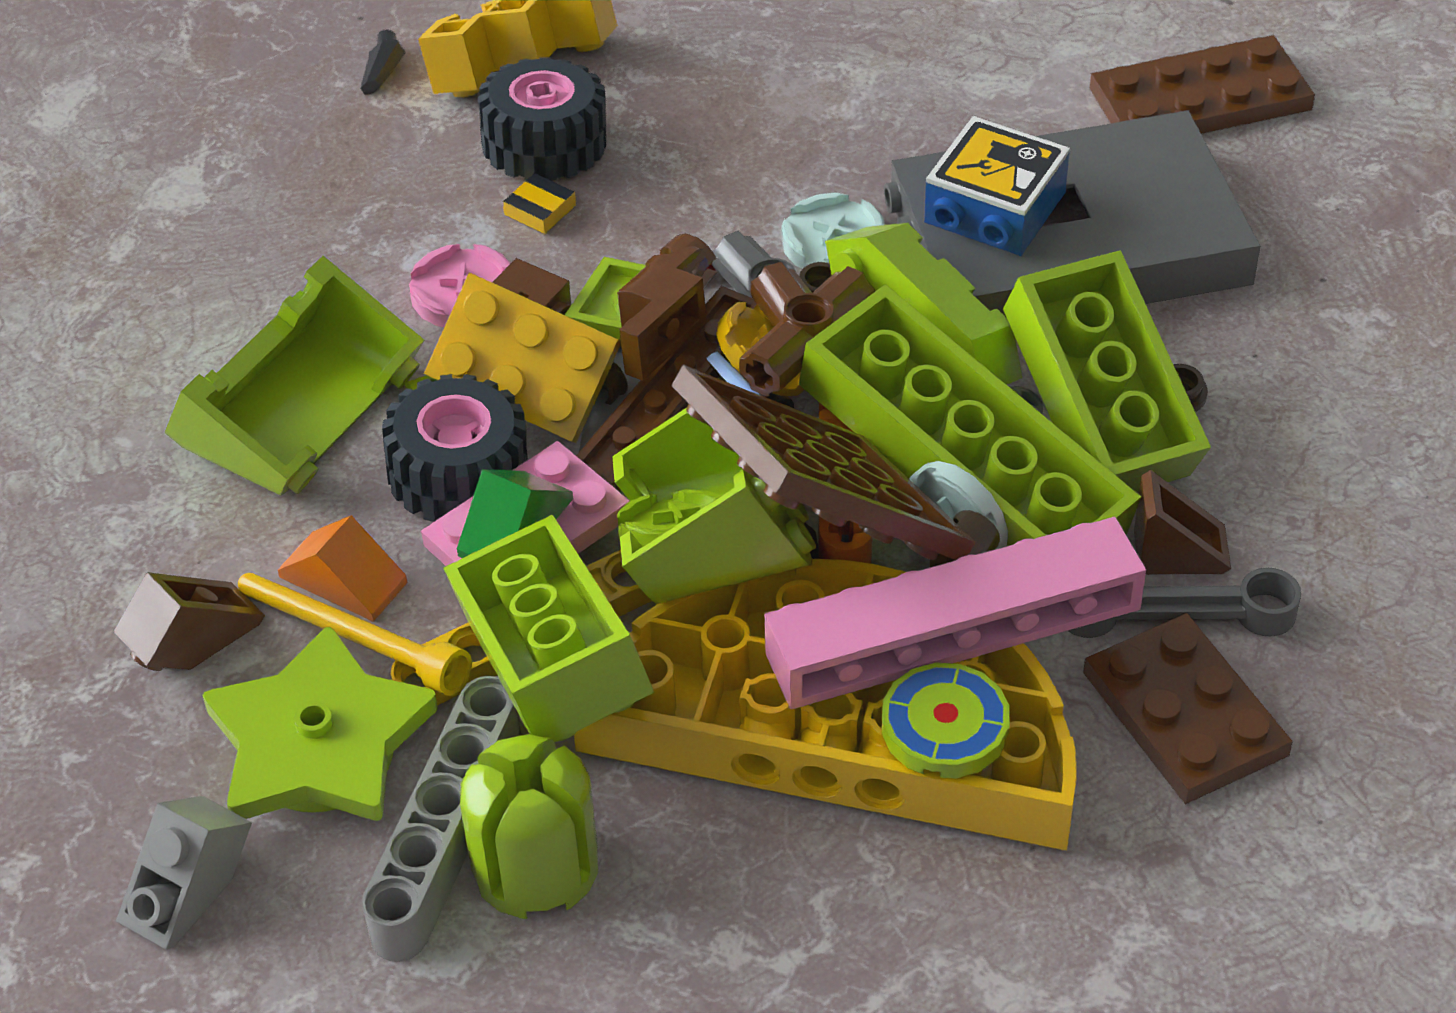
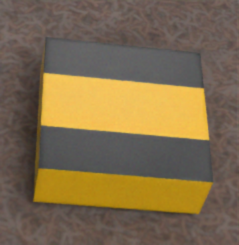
M536 173L530 176L503 201L504 215L543 234H546L576 206L574 191Z

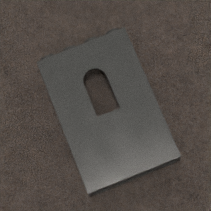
M1188 110L1036 136L1070 148L1066 189L1075 188L1089 218L1042 226L1022 256L924 223L926 178L945 152L892 160L891 182L884 184L886 208L889 214L896 213L898 217L897 224L909 223L923 237L920 244L935 259L945 258L975 287L973 295L989 311L998 309L1005 317L1003 308L1018 277L1121 250L1145 304L1254 285L1261 245Z

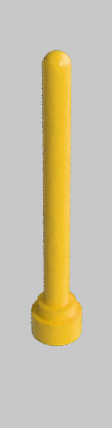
M245 573L238 580V589L244 595L322 629L331 627L338 636L415 668L423 684L427 688L446 696L457 694L464 687L470 676L472 668L470 653L448 642L432 643L423 646L254 573Z

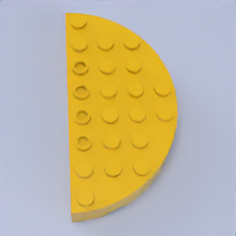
M812 559V565L656 604L631 623L632 631L629 633L654 693L635 702L628 709L613 713L574 734L575 751L1065 851L1068 848L1077 779L1076 750L1073 736L1070 737V732L1063 715L1064 705L1046 670L1024 643L956 662L957 664L981 671L1000 686L1010 706L1009 734L999 758L982 771L960 778H940V772H931L926 769L921 774L908 769L890 753L882 736L883 699L896 680L790 710L765 653V614L780 610L790 604H802L838 594L851 587L867 586L906 573L902 570L881 565L848 560Z

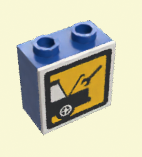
M972 116L926 178L924 223L1022 256L1066 193L1070 148Z

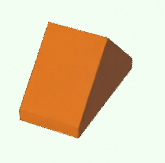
M352 515L313 531L278 569L280 578L372 622L377 619L408 583L406 574Z

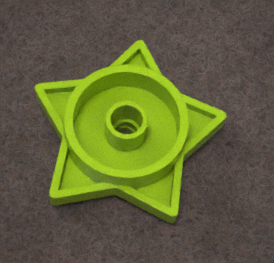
M331 627L324 628L278 675L208 690L202 695L208 714L237 749L227 798L228 810L245 819L287 808L294 811L312 813L338 809L370 820H381L384 813L386 773L391 765L394 751L438 710L435 691L432 689L365 674Z

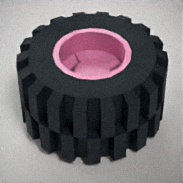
M540 57V59L530 60L528 58L518 60L519 63L506 64L500 67V72H492L486 77V83L481 84L478 96L481 146L485 158L490 159V164L495 169L505 170L506 175L514 178L518 176L524 177V180H527L536 173L551 181H556L560 177L570 178L576 176L580 170L587 171L594 166V161L602 158L607 144L605 88L596 73H589V68L581 64H571V61L565 59L553 60L548 57Z
M452 374L440 375V380L433 382L425 379L417 382V389L411 390L407 388L398 395L399 402L391 403L386 410L387 419L383 420L382 434L388 485H391V493L396 501H404V509L412 514L420 511L423 512L425 520L435 522L439 517L441 518L473 497L482 469L514 470L528 460L526 421L521 404H515V396L510 391H499L498 383L489 379L479 382L476 376L464 374L463 378H452Z

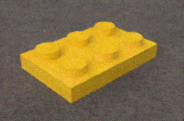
M469 272L423 374L436 380H440V375L452 374V378H463L464 374L476 376L479 382H484L487 379L498 383L499 391H510L515 396V404H521L525 421L577 443L620 348V340Z

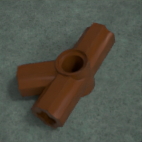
M782 262L764 266L761 274L751 281V297L774 328L739 358V373L748 381L751 390L768 397L773 391L779 392L801 372L806 343L875 292V289L866 280L864 273L847 266L842 272H835L811 293L796 271L786 268Z

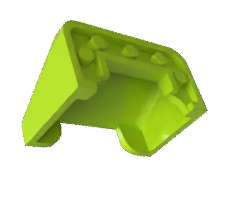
M324 255L306 271L304 278L308 281L304 290L298 291L293 297L289 295L282 302L278 314L217 373L211 370L205 377L198 374L180 392L165 429V434L182 448L278 495L285 494L289 489L299 494L318 472L319 468L314 464L392 384L401 389L405 385L404 382L409 381L420 366V363L414 358L424 339Z

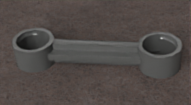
M1276 568L1253 570L1244 577L1241 585L1144 586L1140 610L1071 629L1068 632L1079 637L1095 638L1110 632L1117 620H1172L1187 613L1192 619H1238L1252 633L1261 636H1278L1288 632L1295 624L1301 599V588L1293 576ZM1258 595H1270L1280 599L1287 606L1280 609H1268L1257 605L1250 598Z

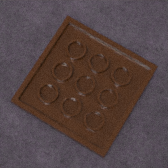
M683 365L672 387L689 403L686 411L695 419L714 429L711 434L712 439L723 447L736 452L740 456L736 462L737 465L752 476L763 480L767 484L763 490L764 493L775 502L790 509H797L800 503L812 507V510L818 516L840 527H844L847 521L857 523L865 533L883 543L891 544L894 537L903 540L914 552L930 560H937L940 554L955 560L969 555L976 542L864 436Z

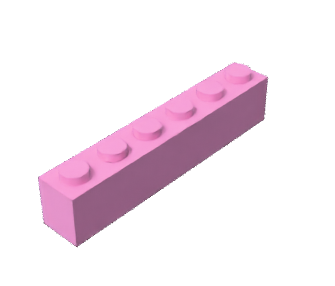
M1116 517L1094 523H1082L1058 533L1036 539H1024L1011 546L978 555H966L953 562L921 571H909L892 579L863 587H851L838 594L802 604H790L780 610L766 613L765 653L791 710L896 680L913 668L931 663H956L1138 611L1141 609L1146 569Z

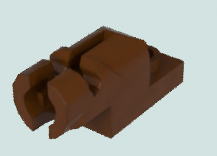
M687 233L676 235L660 249V255H653L647 260L646 267L617 292L621 328L619 329L620 346L622 348L625 375L641 381L645 380L707 323L704 289L718 273L707 268L717 258L710 247L698 237Z

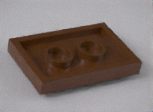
M1187 613L1085 658L1084 675L1185 805L1290 756L1292 739Z

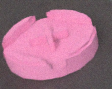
M452 244L429 252L414 265L411 272L412 280L409 287L412 306L422 319L438 327H445L469 272L493 282L510 263L502 253L488 246L473 244L474 250H460V244Z

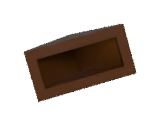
M1152 470L1141 475L1139 490L1141 499L1136 511L1134 537L1136 553L1146 569V575L1224 574L1231 570L1225 524Z

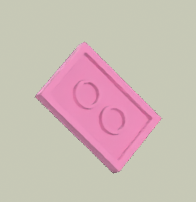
M556 441L514 469V471H526L573 492L574 499L556 521L577 553H580L618 527V511L629 502L624 495L559 441ZM473 497L421 530L424 547L445 566L462 559L458 557L457 546Z

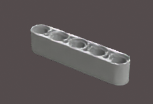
M497 676L476 678L469 682L461 691L364 892L362 906L372 949L378 956L388 961L411 959L422 951L428 942L468 854L460 807L461 782L471 764H478L477 758L479 754L498 740L518 737L521 734L518 712ZM427 864L425 866L415 867L417 865ZM402 916L401 919L387 921L393 917Z

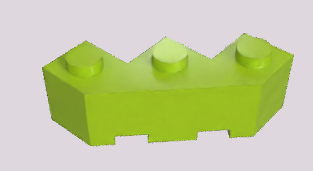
M909 223L865 227L825 241L832 275L835 272H842L849 266L863 272L866 280L875 291L886 284L1006 385L1023 378L1016 338L1007 318L998 309L989 311L973 295L975 287L945 258L935 259L920 244L923 237Z

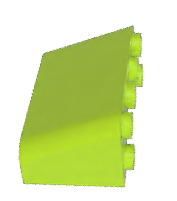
M686 408L612 456L615 483L629 501L647 494H657L658 502L672 500V492H678V490L683 489L709 491L722 496L644 547L630 531L620 537L622 567L647 597L658 604L812 565L810 551L815 549L816 545L810 532L804 525V522L809 520V515L804 505L800 503L797 509H790L768 497L763 491L767 484L740 468L736 463L740 456L713 440L711 434L714 429L692 417L686 411Z

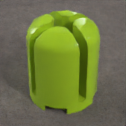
M527 734L498 740L479 754L477 758L478 764L470 765L461 782L460 807L471 871L479 886L480 895L499 912L521 919H528L527 912L547 911L562 904H565L566 910H569L589 893L598 874L597 836L590 776L583 762L566 746L555 749V742L552 739Z

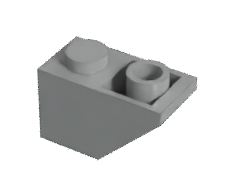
M204 796L157 803L116 922L164 949L174 948L232 881L252 822Z

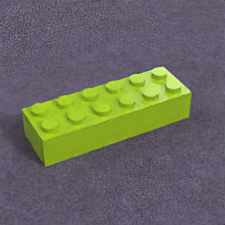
M886 284L806 343L799 385L853 432L864 436L908 479L924 464L936 461L956 465L973 475L991 493L1003 512L1008 529L1007 546L1014 545L1024 539H1036L1071 529L1082 523H1094L1116 517L1127 536L1141 496Z

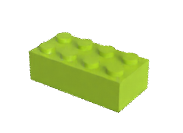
M1121 250L1018 277L1003 311L1052 423L1135 492L1140 490L1141 475L1150 470L1167 482L1191 476L1210 450L1211 445Z
M553 514L443 567L469 625L529 734L549 738L554 742L563 741L572 737L577 731L613 713L624 711L635 702L654 693L629 632Z

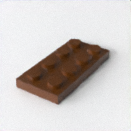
M1274 35L1256 37L1251 40L1091 73L1089 88L1110 123L1188 110L1201 134L1313 110L1315 93Z

